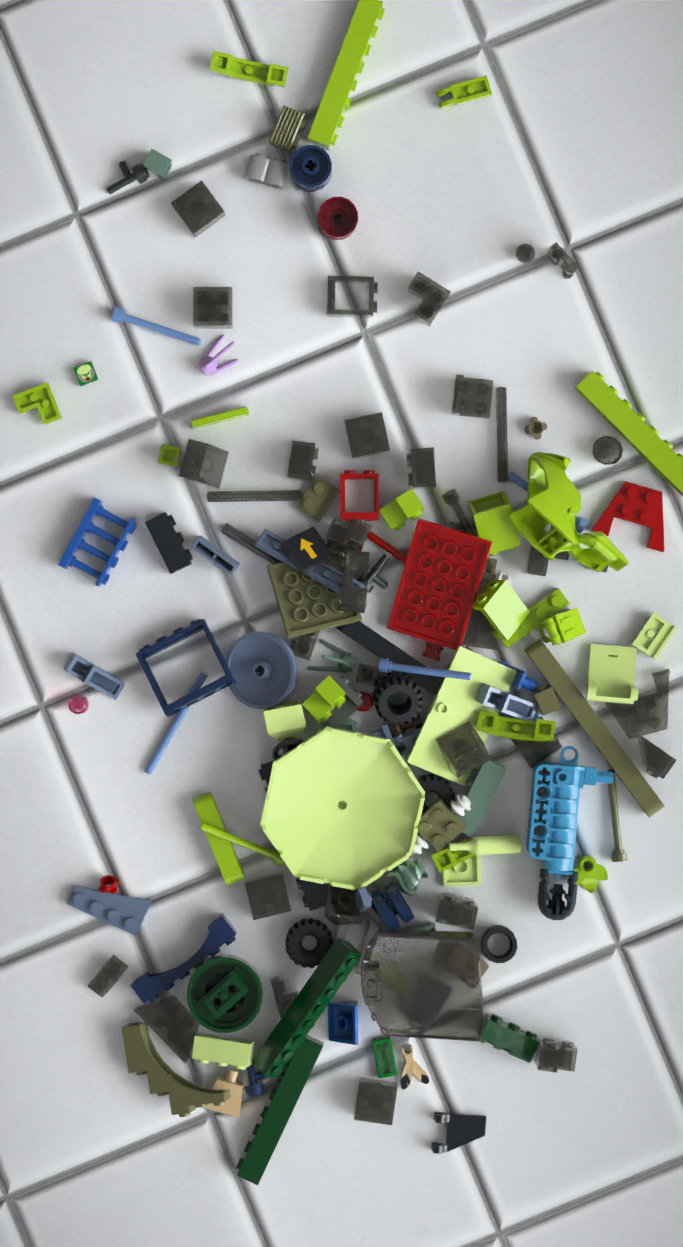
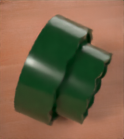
M219 955L206 960L194 972L187 988V1003L191 1014L200 1025L217 1033H232L245 1028L255 1019L262 1004L263 988L259 974L249 962L234 955ZM234 985L236 990L232 992L228 987ZM216 998L221 1000V1003L218 1005L214 1003Z

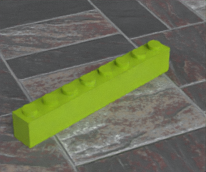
M359 0L307 138L309 143L330 150L331 145L335 146L338 138L336 134L337 128L342 127L345 119L342 116L345 109H349L352 100L349 96L351 91L355 92L358 85L356 77L358 73L362 74L365 63L362 61L364 56H368L372 47L369 44L371 37H376L379 28L376 26L378 19L382 20L385 12L382 1Z
M592 370L575 387V390L683 497V456L680 453L676 454L672 450L673 446L666 439L663 441L658 436L660 433L653 426L649 427L645 423L646 419L639 412L635 413L631 409L632 405L626 399L622 400L617 395L619 392L612 385L608 386L604 382L605 378L598 371L595 373Z

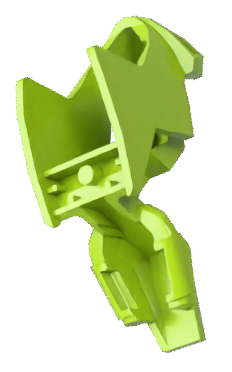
M533 453L527 460L528 505L515 511L508 517L515 529L534 548L551 561L555 559L557 553L568 551L575 561L595 572L602 571L606 566L618 572L630 562L603 532L578 534L576 531L575 515L581 511V494L565 473L571 460L565 456L553 453ZM550 523V530L546 533L545 527Z

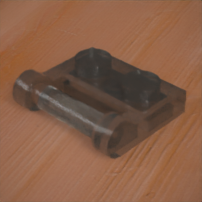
M555 242L547 253L549 255L548 259L554 266L558 265L562 269V276L565 279H570L577 270V265L559 244Z

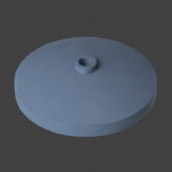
M253 632L240 637L229 649L226 662L236 683L228 687L240 702L252 708L265 709L276 706L289 697L297 680V663L291 648L284 640L269 632Z

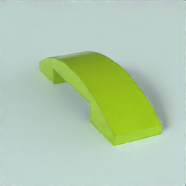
M213 51L210 71L224 76L278 87H285L289 67L271 63L267 65L232 57L231 54Z
M479 711L476 730L510 739L553 741L556 721L537 719L536 721L498 716V713Z

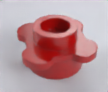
M111 875L102 877L100 879L101 886L98 888L99 892L115 894L119 879Z

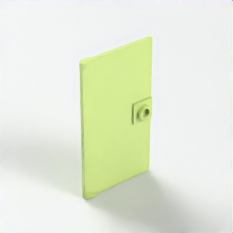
M458 646L448 670L469 672L472 674L471 680L444 677L406 762L465 786L489 735L476 730L479 711L499 713V710L475 701L482 683L508 692L517 671Z

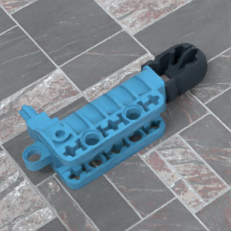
M566 746L561 750L560 763L538 762L533 767L526 849L531 857L542 860L543 868L540 869L542 881L539 882L538 907L541 913L551 920H564L571 915L576 905L577 885L575 882L578 881L579 873L573 870L580 788H583V784L596 786V782L613 784L614 772L597 771L596 767L578 765V751L572 746ZM568 749H572L575 752V757L572 760H566L564 757V753ZM543 767L547 770V773H543V779H545L546 783L542 782V775L539 774ZM542 786L545 787V793L537 795V789ZM541 806L544 810L540 811L539 814L536 813L535 810ZM541 825L542 831L537 834L534 833L535 826ZM534 838L537 839V845L540 847V849H537L536 852H533L532 849L536 848V841H534ZM549 873L555 874V878H563V875H570L569 879H567V884L569 885L568 894H566L562 884H554L553 888L549 890V893H552V899H550V895L547 893V887L550 884ZM563 894H565L564 898L567 900L566 906L565 901L562 900Z

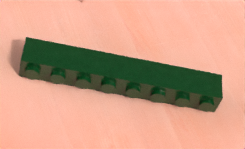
M339 938L336 939L252 1060L264 1076L277 1078L281 1074L287 1062L293 1057L296 1049L304 1041L310 1029L314 1027L317 1019L325 1011L326 1006L336 995L340 986L346 981L352 969L357 965L362 955L350 942Z
M306 1035L304 1041L294 1052L293 1057L287 1062L285 1072H281L276 1082L279 1085L277 1089H272L268 1098L271 1102L268 1107L264 1106L260 1117H263L260 1124L256 1123L252 1134L255 1136L252 1142L248 1140L244 1151L247 1153L244 1159L240 1158L237 1163V1176L253 1184H259L323 1048V1042Z

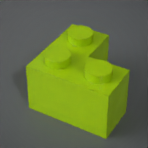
M410 489L381 508L379 512L390 530L395 528L398 531L406 526L405 521L411 518L414 521L423 514L421 511L424 510V507L413 489Z
M330 676L324 679L315 688L316 691L302 703L303 707L318 722L321 720L325 722L332 715L331 711L335 707L340 708L346 702L345 698L347 696L345 691Z

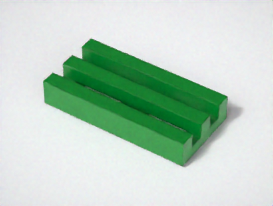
M391 1037L373 1039L372 1046L379 1079L398 1075ZM385 1042L388 1043L393 1072H389L384 1046ZM376 1044H380L381 1046V1052L386 1073H382Z

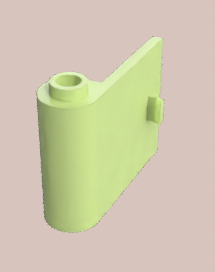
M590 644L587 701L633 704L634 701L638 700V689H635L634 685L637 647Z

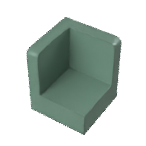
M151 149L143 163L145 168L156 173L157 177L165 180L173 165V161L153 149Z

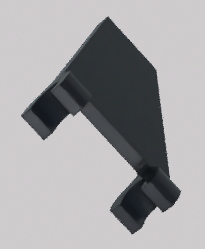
M434 1112L436 1123L447 1122L446 1144L432 1142L431 1150L433 1153H446L485 1136L486 1116Z

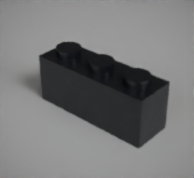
M164 512L145 522L170 574H174L192 565L191 560L193 556L189 549L185 550L182 544L185 540L181 532H176L174 528L176 522L172 514L168 516Z

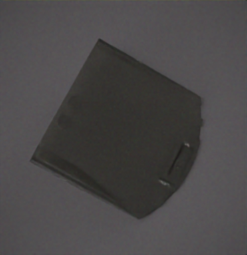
M376 931L366 947L362 961L361 988L365 1004L371 1012V1018L377 1022L384 1036L479 1041L483 1019V994L479 940L474 932Z

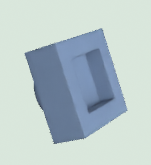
M366 887L358 889L354 896L359 911L364 912L372 906V897L369 892L367 893Z

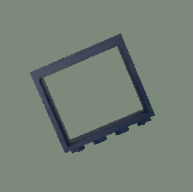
M205 619L192 621L190 626L178 628L173 631V635L160 637L156 640L155 644L151 646L145 645L139 652L135 653L167 717L236 683ZM204 630L226 675L168 704L146 659Z

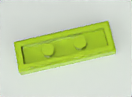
M245 406L194 419L191 423L193 429L249 416V411Z

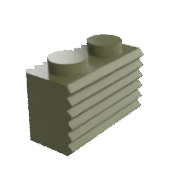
M284 105L269 139V144L290 153L292 148L296 149L300 138H297L300 131H304L307 124L305 114Z

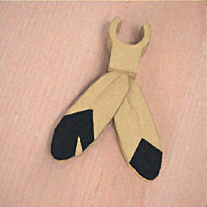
M411 1044L409 1045L411 1048L410 1052H405L404 1046H402V1053L406 1059L400 1080L403 1090L410 1085L413 1074L420 1082L424 1084L429 1083L427 1073L413 1058V1046Z

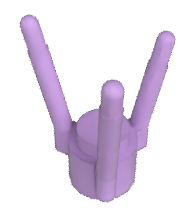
M222 335L209 352L201 359L202 362L198 364L207 376L211 373L214 376L218 372L239 362L236 359L216 368L218 366L216 360L235 344L232 341L212 358V353L223 341L225 335Z

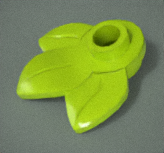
M589 855L582 856L578 860L577 867L573 869L579 873L578 881L575 884L577 886L582 884L589 893H593L596 890L598 880L608 879L605 867L597 864L596 860ZM584 862H590V867L584 868Z

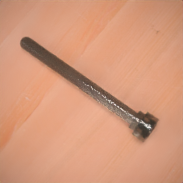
M456 489L443 494L442 498L446 504L452 506L465 532L475 535L458 503L459 495ZM488 559L485 570L491 573L493 566Z

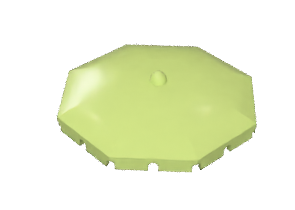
M327 726L273 761L260 825L295 877H298L300 880L320 884L329 883L331 886L355 890L366 887L381 877L384 872L392 870L412 855L418 833V824L423 810L425 791L390 739Z

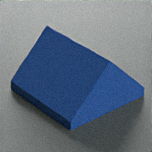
M358 1001L329 1002V1041L358 1045Z

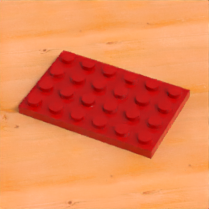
M419 518L387 629L456 651L458 646L462 647L473 610L472 605L477 597L493 541Z

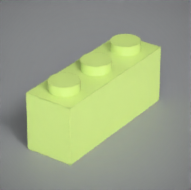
M198 1033L194 1036L192 1059H197L199 1063L206 1064L211 1061L216 1062L218 1066L230 1064L235 1065L234 1068L246 1069V1067L252 1064L255 1041Z

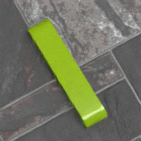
M208 792L193 798V803L201 823H206L227 832L212 793ZM205 832L226 885L228 886L245 879L232 842Z

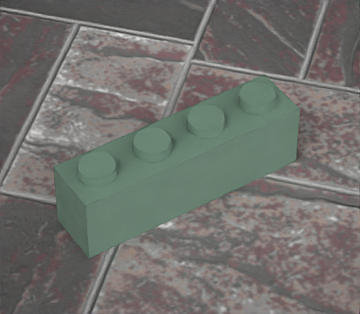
M484 758L483 761L479 760L475 768L478 772L475 778L471 777L467 784L469 790L464 796L470 800L471 810L465 809L464 816L457 814L467 824L462 833L473 837L506 771L505 767L487 758Z

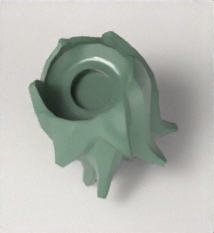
M409 857V859L393 868V871L386 873V876L394 880L402 893L411 896H418L413 891L417 890L416 886L419 879L429 876L418 857L414 862Z

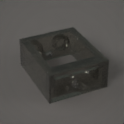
M328 276L327 317L373 318V313H377V301H374V294L378 293V282H374V277ZM336 282L369 283V309L335 310Z

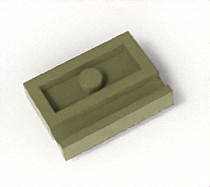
M316 476L296 508L320 523L340 490L319 476Z

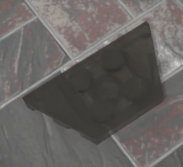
M175 995L137 1006L134 1011L186 1063L194 1043V1036L197 1034L200 1026L191 1012Z

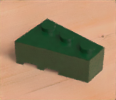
M486 1014L477 1033L479 1042L485 1043L486 1041L494 1045V1048L502 1049L510 1055L530 1063L540 1043L537 1034L529 1030L526 1032L519 1030L520 1026L512 1022L507 1024L502 1021V1017L496 1014H492V1016Z

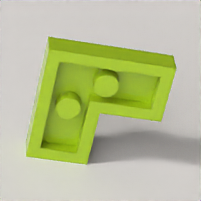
M48 382L12 396L19 414L37 408L44 425L62 419Z

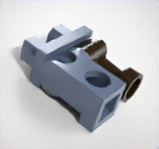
M418 713L416 718L412 717L410 723L408 721H404V725H400V722H397L396 725H392V722L382 725V728L374 731L373 734L374 736L390 739L402 756L411 752L420 732L418 731L407 736L405 730L413 726L419 729L423 724Z

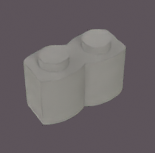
M261 153L251 155L245 180L282 189L288 169V164L285 163V160L280 158L269 160L266 158V155Z

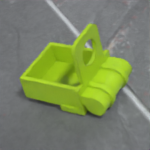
M577 608L548 617V619L543 620L544 624L539 626L544 643L551 642L553 646L565 643L586 633ZM544 629H547L550 638L545 636Z

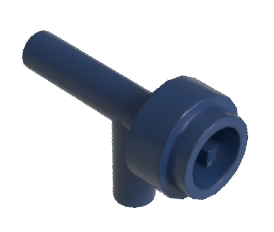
M252 1062L247 1067L250 1085L244 1086L248 1098L263 1095L264 1085L263 1083L257 1084V1080L268 1078L261 1071L255 1072L254 1063Z

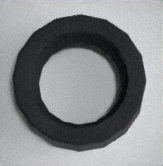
M501 925L492 926L482 935L481 949L489 961L505 963L515 955L517 940L509 928ZM502 933L509 938L510 948L506 954L497 956L489 951L488 940L492 935Z

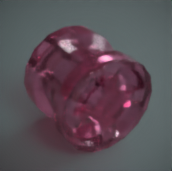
M76 695L69 700L68 707L72 713L82 714L88 710L89 701L83 695Z

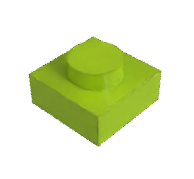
M162 444L158 463L177 467L181 448Z

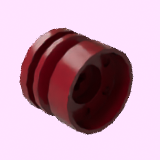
M332 197L321 205L318 212V227L327 238L343 240L355 231L358 222V211L349 199ZM340 215L342 223L338 222L335 224L332 217Z

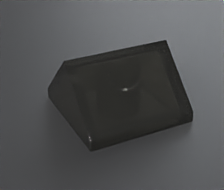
M555 734L553 741L511 739L531 769L562 748Z
M327 883L324 916L335 925L361 924L363 912L359 911L354 896L358 889L351 890L331 886V884Z

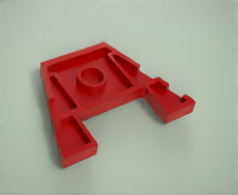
M625 481L597 523L593 526L591 532L600 531L609 536L613 519L618 518L651 528L646 548L664 552L662 492Z

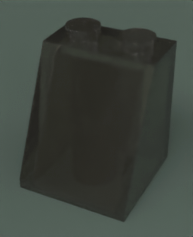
M188 439L179 477L183 480L220 489L229 452L204 442Z

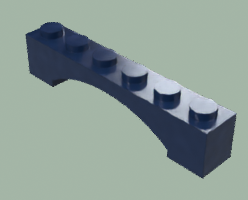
M224 914L208 925L209 934L205 942L183 964L169 971L157 974H149L147 971L132 982L130 986L144 1004L147 1001L150 1003L155 1001L159 997L158 993L163 989L165 992L175 985L173 982L178 978L183 980L190 974L189 970L194 966L197 969L205 962L204 959L207 956L213 957L221 951L219 947L223 944L228 946L236 940L235 935H237V931Z

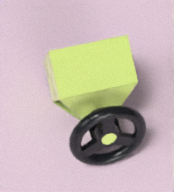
M297 700L264 709L268 735L280 741L272 751V756L276 760L304 742L298 739L306 728L302 700ZM283 748L284 753L278 755V751Z

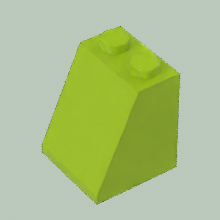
M504 491L467 501L477 536L493 541L489 556H494L504 550H514L517 546L521 545L518 531L508 518L513 512Z

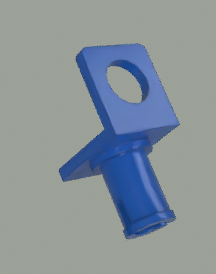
M502 661L498 662L517 671L511 687L518 690L520 687H523L531 692L536 690L538 681L526 677L527 672Z

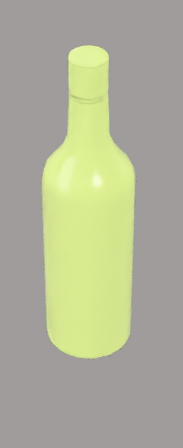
M519 834L475 836L467 842L448 844L449 851L467 850L475 855L520 853L522 848Z

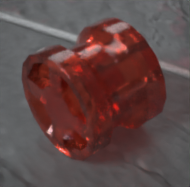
M426 641V650L422 653V656L440 662V653L444 650V647Z

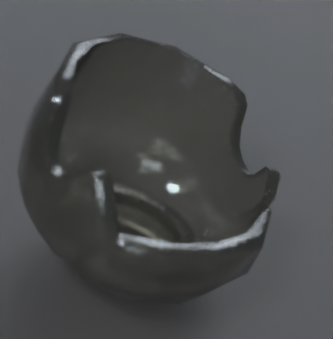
M602 436L593 444V456L595 460L603 465L615 464L622 457L623 448L621 443L612 436Z

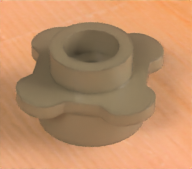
M532 417L524 431L538 440L542 437V432L547 429V424L539 421L537 417Z

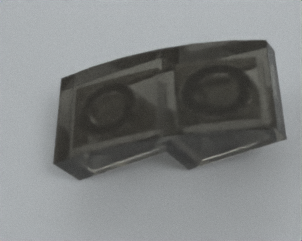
M113 955L89 982L88 987L103 998L127 970L128 965Z

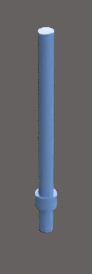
M201 672L195 684H192L189 688V694L200 689L208 675ZM190 706L177 713L144 770L147 774H152Z

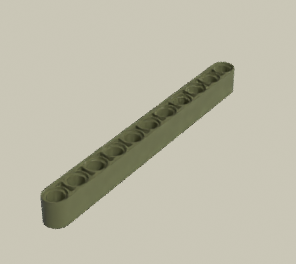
M538 639L524 650L646 815L650 818L665 807L542 640Z

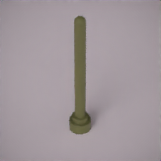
M614 772L613 784L608 783L615 848L611 856L612 862L627 861V853L622 849Z

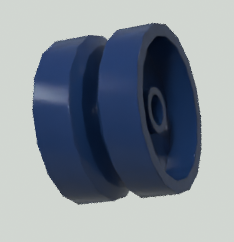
M306 145L294 152L290 160V174L295 185L306 192H316L322 190L329 183L332 177V162L330 156L323 148L316 145ZM309 167H314V171H309Z
M392 881L384 886L388 899L380 891L371 894L375 910L391 932L400 927L397 914L406 923L415 918L404 897Z

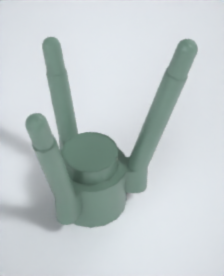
M321 639V643L342 654L339 658L323 654L322 658L337 662V666L340 668L308 666L307 669L342 672L345 674L347 671L352 672L356 659L351 656L352 653L345 652Z

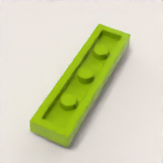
M559 588L531 607L529 609L530 613L508 640L501 639L507 648L544 623L543 620L555 615L570 604Z

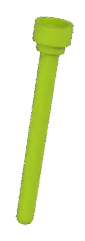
M206 823L199 825L200 830L267 856L276 865L282 866L284 863L278 850H270Z

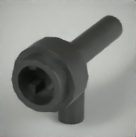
M122 161L119 163V167L125 178L106 189L109 194H112L135 180L142 184L150 177L149 172L143 166V163H137L131 167L133 172L131 174L126 162Z
M386 554L382 555L364 579L361 576L356 579L365 585L362 591L365 595L373 590L374 587L370 584L372 581L382 589L387 588L388 583L377 575L390 559Z

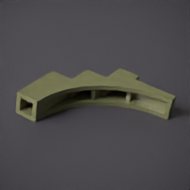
M146 1021L128 1023L121 1027L128 1072H136V1075L147 1073L150 1094L157 1093V1096L169 1095L172 1115L179 1114V1117H186L196 1108L205 1107L210 1103H213L214 1106H220L231 1098L230 1090H215L201 1087L175 1073L157 1052L149 1035Z

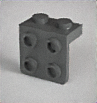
M336 673L332 679L345 691L347 697L345 698L346 702L340 708L335 707L331 711L332 715L327 719L334 728L342 725L364 704L361 699L363 695L356 688L352 690L348 686L350 682L343 674L339 676Z

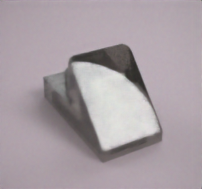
M277 976L271 978V984L279 1015L282 1018L298 995V991L283 994L286 991L285 984Z

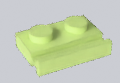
M652 612L632 642V645L656 660L676 630V627Z

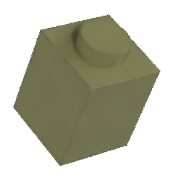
M544 685L536 689L537 692L533 695L543 716L561 709L552 687Z

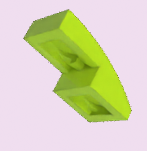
M465 838V839H463V840H461V841H458V842H456V843L467 842V841H469V840H468V838ZM448 847L431 856L440 873L474 857L475 854L467 850L449 851Z

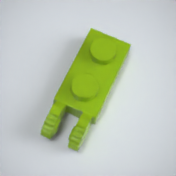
M487 75L453 84L448 88L435 92L437 97H443L450 93L453 99L440 102V108L450 107L454 104L456 106L492 95Z

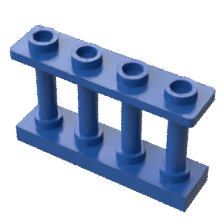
M94 497L58 565L65 569L68 566L78 568L98 579L95 585L101 587L102 584L106 585L110 578L108 573L111 567L115 568L119 561L117 556L120 550H125L128 544L126 539L129 533H134L137 524H135L136 519L132 517L128 522L105 510L104 506H102L103 501ZM100 515L123 527L125 530L121 538L119 539L95 526V523H93L95 516L99 517ZM91 532L116 545L111 556L86 543V540H84L86 533ZM83 549L107 562L102 573L77 560V557L74 556L77 550Z

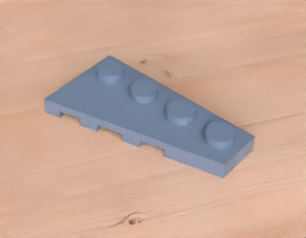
M74 886L66 904L136 936L152 900L117 893H100L96 889Z

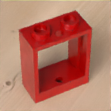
M344 470V474H340V521H379V474H375V470H363V474H356V470ZM345 480H374V512H345Z

